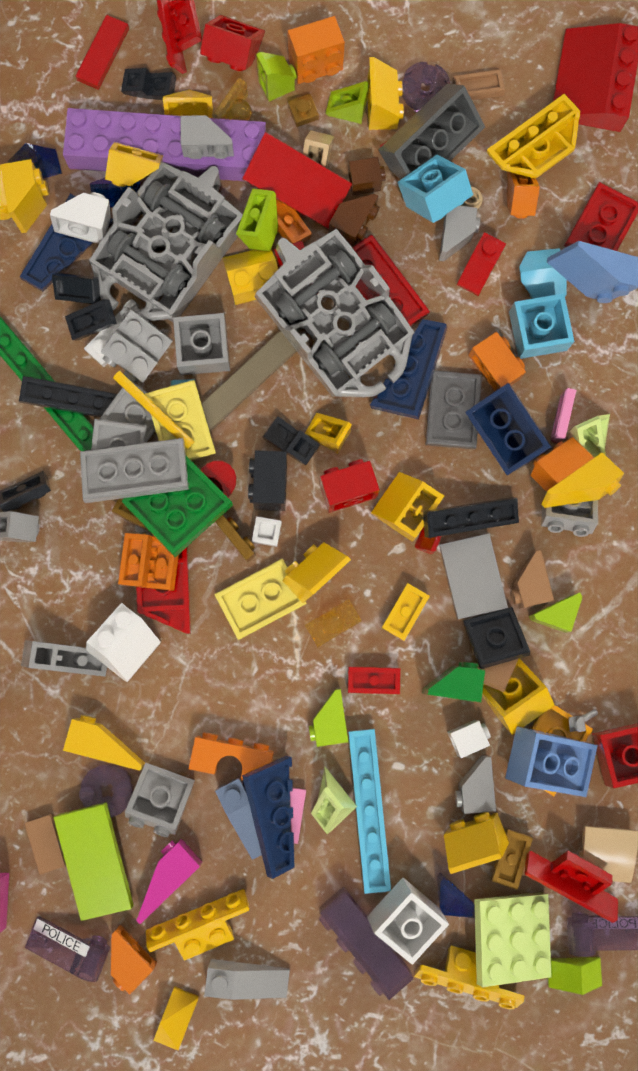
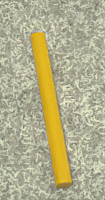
M121 371L114 375L113 379L176 439H184L187 449L193 446L195 442Z

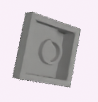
M131 309L101 350V353L104 354L102 359L112 367H116L118 364L126 370L123 374L131 381L136 383L140 380L143 383L173 342V339Z
M598 500L548 508L542 506L541 526L548 527V530L553 533L568 530L573 531L575 536L584 537L592 534L598 524Z
M145 762L125 810V817L129 818L128 823L138 828H143L144 824L154 828L153 832L162 837H168L169 833L175 835L195 780Z

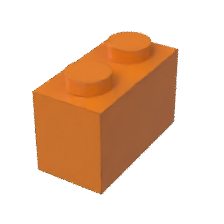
M495 332L474 346L469 353V357L494 391H497L507 383L513 385L526 373L523 361L518 356H514L510 350L511 347L508 340L504 336H500L498 332Z
M572 437L566 442L561 441L557 443L547 455L541 454L534 461V468L530 476L547 492L594 457Z

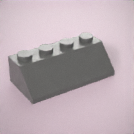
M446 84L378 151L389 169L401 180L436 155L451 161L485 128V125L465 86Z

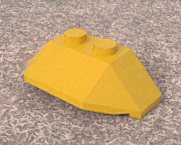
M563 94L488 148L487 154L502 170L536 179L575 150L580 110Z

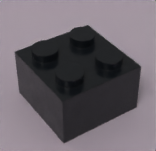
M255 450V458H250L249 473H251V478H254V483H249L248 499H250V503H253L255 510L285 511L287 452Z

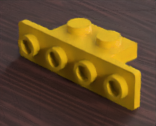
M242 889L147 929L146 944L148 951L152 952L175 943L185 961L234 940L233 931L227 920L249 911L250 908L245 890Z
M452 945L448 948L445 971L425 965H420L415 971L414 977L421 979L423 984L429 986L439 984L447 987V990L452 993L461 994L465 992L472 994L473 998L478 1001H495L499 1003L500 1007L505 1009H515L524 1002V995L501 989L499 985L488 987L477 985L476 953Z

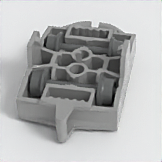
M162 162L159 169L150 174L137 193L128 187L112 209L114 223L89 259L94 277L99 279L100 297L102 300H110L113 310L116 309L119 302L111 296L110 288L114 283H118L146 302L145 308L135 312L147 321L168 319L174 323L173 317H180L211 275L238 237L236 232L243 216L240 211L218 192L221 181L219 170L216 166L210 167L198 178ZM143 214L144 217L138 225L133 226L139 216ZM174 227L180 228L177 233L169 232ZM159 247L166 248L162 253H155V250ZM164 294L163 298L158 302L159 298ZM124 307L120 315L125 318L131 309Z
M337 229L302 250L296 248L287 239L281 238L276 250L283 265L255 293L254 297L332 397H372L386 390L385 385L381 381L373 386H365L361 383L360 377L385 356L392 355L395 359V367L387 376L392 383L396 382L406 367L412 336L415 333L390 299V288L372 265H365ZM360 278L375 298L365 300L355 286ZM328 297L332 299L334 303L333 309H324L321 305L322 298ZM343 317L348 320L349 328L347 331L338 328V318ZM304 328L314 340L311 348L305 343L309 340L305 333L300 336L296 330Z

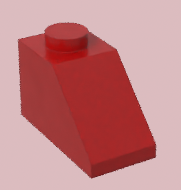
M484 232L457 285L479 296L497 264L506 243Z

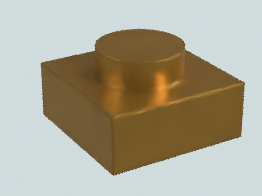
M311 94L288 101V108L296 128L319 120V114Z

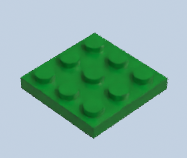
M187 456L189 490L128 497L122 500V503L174 557L178 556L233 506L232 501Z

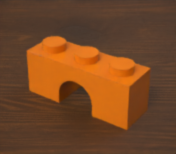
M203 732L202 736L195 737L188 769L215 774L221 758L234 756L241 762L242 775L271 763L274 751L269 750V745L254 743V746L251 747L243 745L244 740L228 737L227 742L217 740L218 735Z

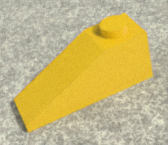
M600 453L549 489L541 505L544 508L599 500L606 494L611 496L620 488L621 484L619 482L624 472L605 454Z
M81 715L80 718L71 720L63 751L139 771L143 769L145 762L103 724L95 723L96 718Z

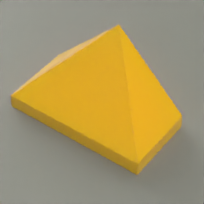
M189 89L163 96L164 115H206L208 118H213V102L210 95Z
M174 986L153 1041L179 1051L199 996Z

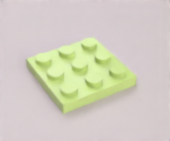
M538 892L474 899L477 985L488 987L550 978L551 952L548 894Z

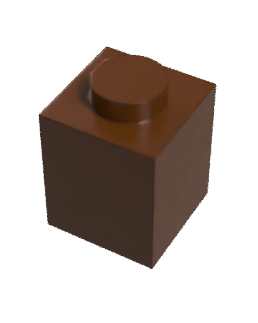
M378 157L349 161L348 176L349 182L352 183V196L381 191L382 181H386L384 166L379 164Z

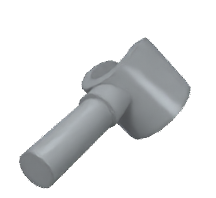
M593 709L585 715L569 717L570 732L586 731L585 722L598 715V711Z

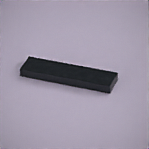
M23 376L19 403L101 418L117 394Z
M509 497L423 511L425 537L432 538L519 523L518 498Z

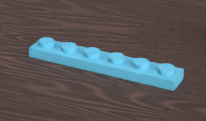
M375 729L348 731L355 805L357 806L356 815L364 893L391 891Z

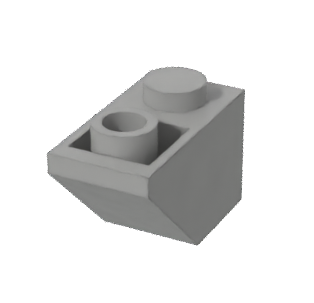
M206 115L181 116V148L184 157L191 159H200L202 157L224 159L228 156H234L232 139Z

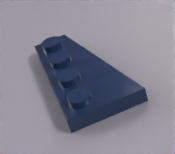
M70 193L65 202L73 199L76 196ZM110 218L108 228L113 225V218ZM51 224L21 273L20 279L44 292L53 283L52 274L63 273L93 242L54 232L53 224Z
M422 319L412 336L407 364L403 374L394 383L389 378L385 379L383 384L386 390L379 393L370 404L371 409L419 420L445 338L447 324Z
M284 756L242 775L266 874L271 879L295 868L294 833L291 832L293 807L290 806V792L293 791V782L289 777V767H292V757Z

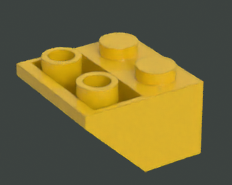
M399 472L370 514L413 542L424 527L423 511L436 509L444 495L425 482Z

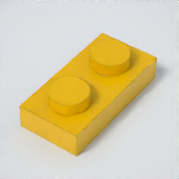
M407 583L381 628L405 641L430 596Z

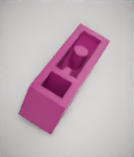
M182 839L176 844L172 840L160 851L163 856L157 863L136 921L139 924L201 866V859Z

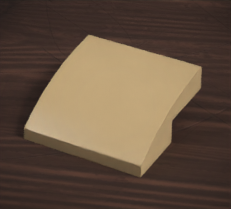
M583 825L582 851H579V857L612 874L613 881L631 883L637 856L638 831Z

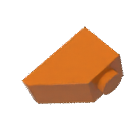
M511 172L507 173V207L510 215L520 219L536 215L540 189L537 179Z
M120 924L111 937V976L113 977L114 984L121 991L126 990L130 995L154 970L157 962Z

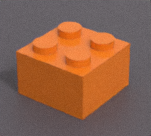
M335 16L288 30V58L290 64L295 69L297 84L310 83L317 78L326 75L333 76L343 70L345 41Z

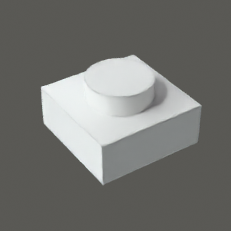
M256 516L252 543L277 547L282 521Z

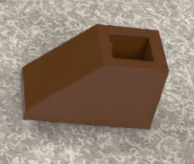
M371 194L340 203L329 223L328 234L337 229L348 244L354 247L358 240L362 241L368 231L367 223L370 219L374 220L379 212L380 207L377 206L379 196Z

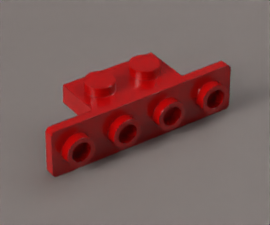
M157 0V15L162 24V38L167 48V61L172 68L184 74L187 72L183 51L202 41L194 0Z
M568 850L553 862L533 851H529L526 854L524 872L526 876L612 923L618 920V899L603 891L612 885V874Z

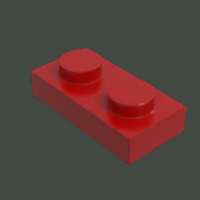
M348 667V693L400 694L401 668Z

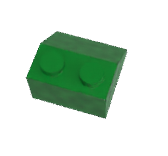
M459 662L458 666H451L422 689V694L481 703L485 670L478 669L479 664Z

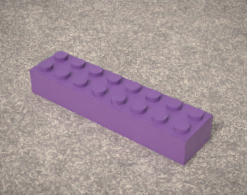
M68 108L63 156L69 169L106 171L109 149L116 142L164 155L162 162L198 178L210 167L216 166L219 170L220 180L244 181L242 177L263 134L266 132V122L210 118L232 139L234 156H228L224 159H217L215 157L191 159L183 156L181 148V116Z

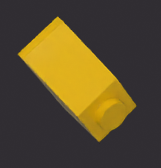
M114 142L109 149L105 180L112 181L116 186H131L159 169L164 155Z

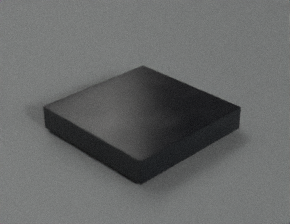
M513 607L463 621L480 670L530 656V649Z

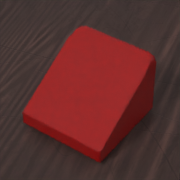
M423 527L419 533L415 548L428 554H433L436 552L441 536L427 538L425 537Z

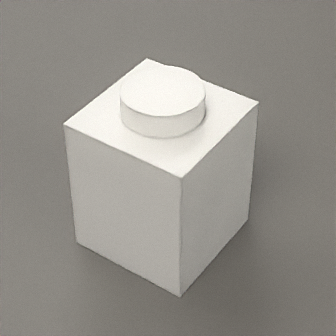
M473 720L447 732L455 752L460 758L490 746L488 739L491 738L489 730L485 723L481 724L478 720Z

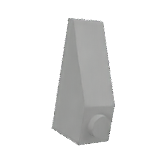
M25 640L21 666L106 677L107 666L86 651L84 647Z
M211 959L207 970L204 996L230 1000L287 998L290 968Z

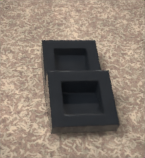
M147 68L125 69L121 92L138 98L163 100V96L174 94L177 77L173 72L150 73Z
M279 416L274 419L262 436L269 443L281 451L287 452V455L305 466L320 446L315 440L301 430H296Z

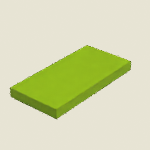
M107 802L56 815L54 821L81 921L132 909L134 904Z

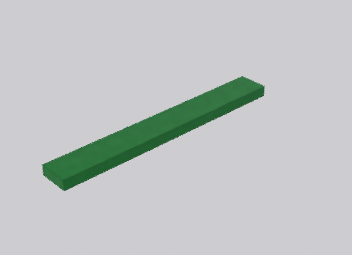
M0 317V356L22 381L23 376L55 382ZM44 407L80 451L91 450L94 427L83 414Z

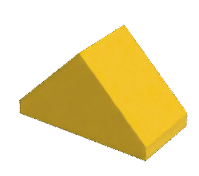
M316 413L305 434L338 454L351 432L352 424L348 421Z

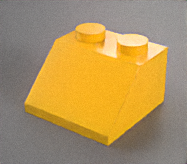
M369 57L367 82L369 83L367 99L369 130L398 129L399 119H403L404 114L403 104H399V97L402 96V81H398L397 70L375 57Z
M31 159L1 164L8 213L21 233H26L46 208V196L49 195L48 184L46 180H43L40 168L36 169Z
M254 249L222 258L235 305L256 300L254 297L255 293L278 270L272 250L269 252Z
M324 542L318 548L313 544L303 554L306 559L300 564L295 561L285 570L287 576L282 581L304 603L351 559Z
M520 658L504 692L485 684L483 685V698L512 735L515 734L517 726L525 727L554 706L547 687Z
M482 812L473 817L474 820L465 822L464 819L449 824L450 828L444 834L450 874L503 857L509 841L497 812L493 814Z

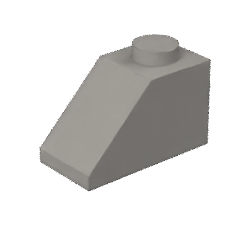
M458 206L444 216L439 261L448 259L471 242L474 233H478L480 218L476 217L477 208Z
M12 511L0 512V540L36 542V537L39 533V516Z
M481 755L458 783L459 790L455 791L456 807H460L464 814L496 811L492 759L488 755Z

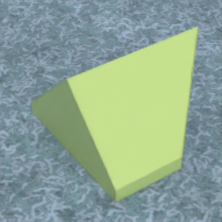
M610 414L596 416L574 426L566 434L568 440L573 437L594 458L600 453L606 455L605 444Z
M324 767L317 803L311 814L326 834H328L357 806L328 769Z

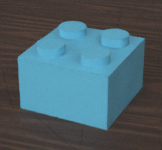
M439 155L434 156L398 181L406 207L432 223L442 219L451 210L462 205L468 198L473 196L466 169Z
M564 293L516 301L512 305L509 316L517 354L520 359L567 351L575 342Z

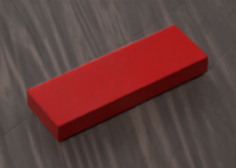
M109 15L105 16L75 75L77 81L97 90L100 89L129 31L127 23Z

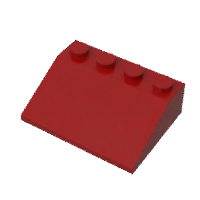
M614 23L567 28L565 30L553 101L565 94L580 110L578 125L621 132L630 115L638 66V26Z

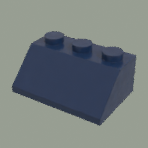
M509 383L465 412L507 476L552 449V446Z

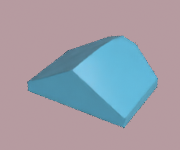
M560 248L529 251L524 256L519 266L520 278L531 299L563 293L566 297L567 279L547 263V258L559 252Z

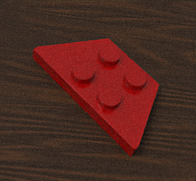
M187 546L178 556L174 591L136 587L138 613L183 633L191 634Z

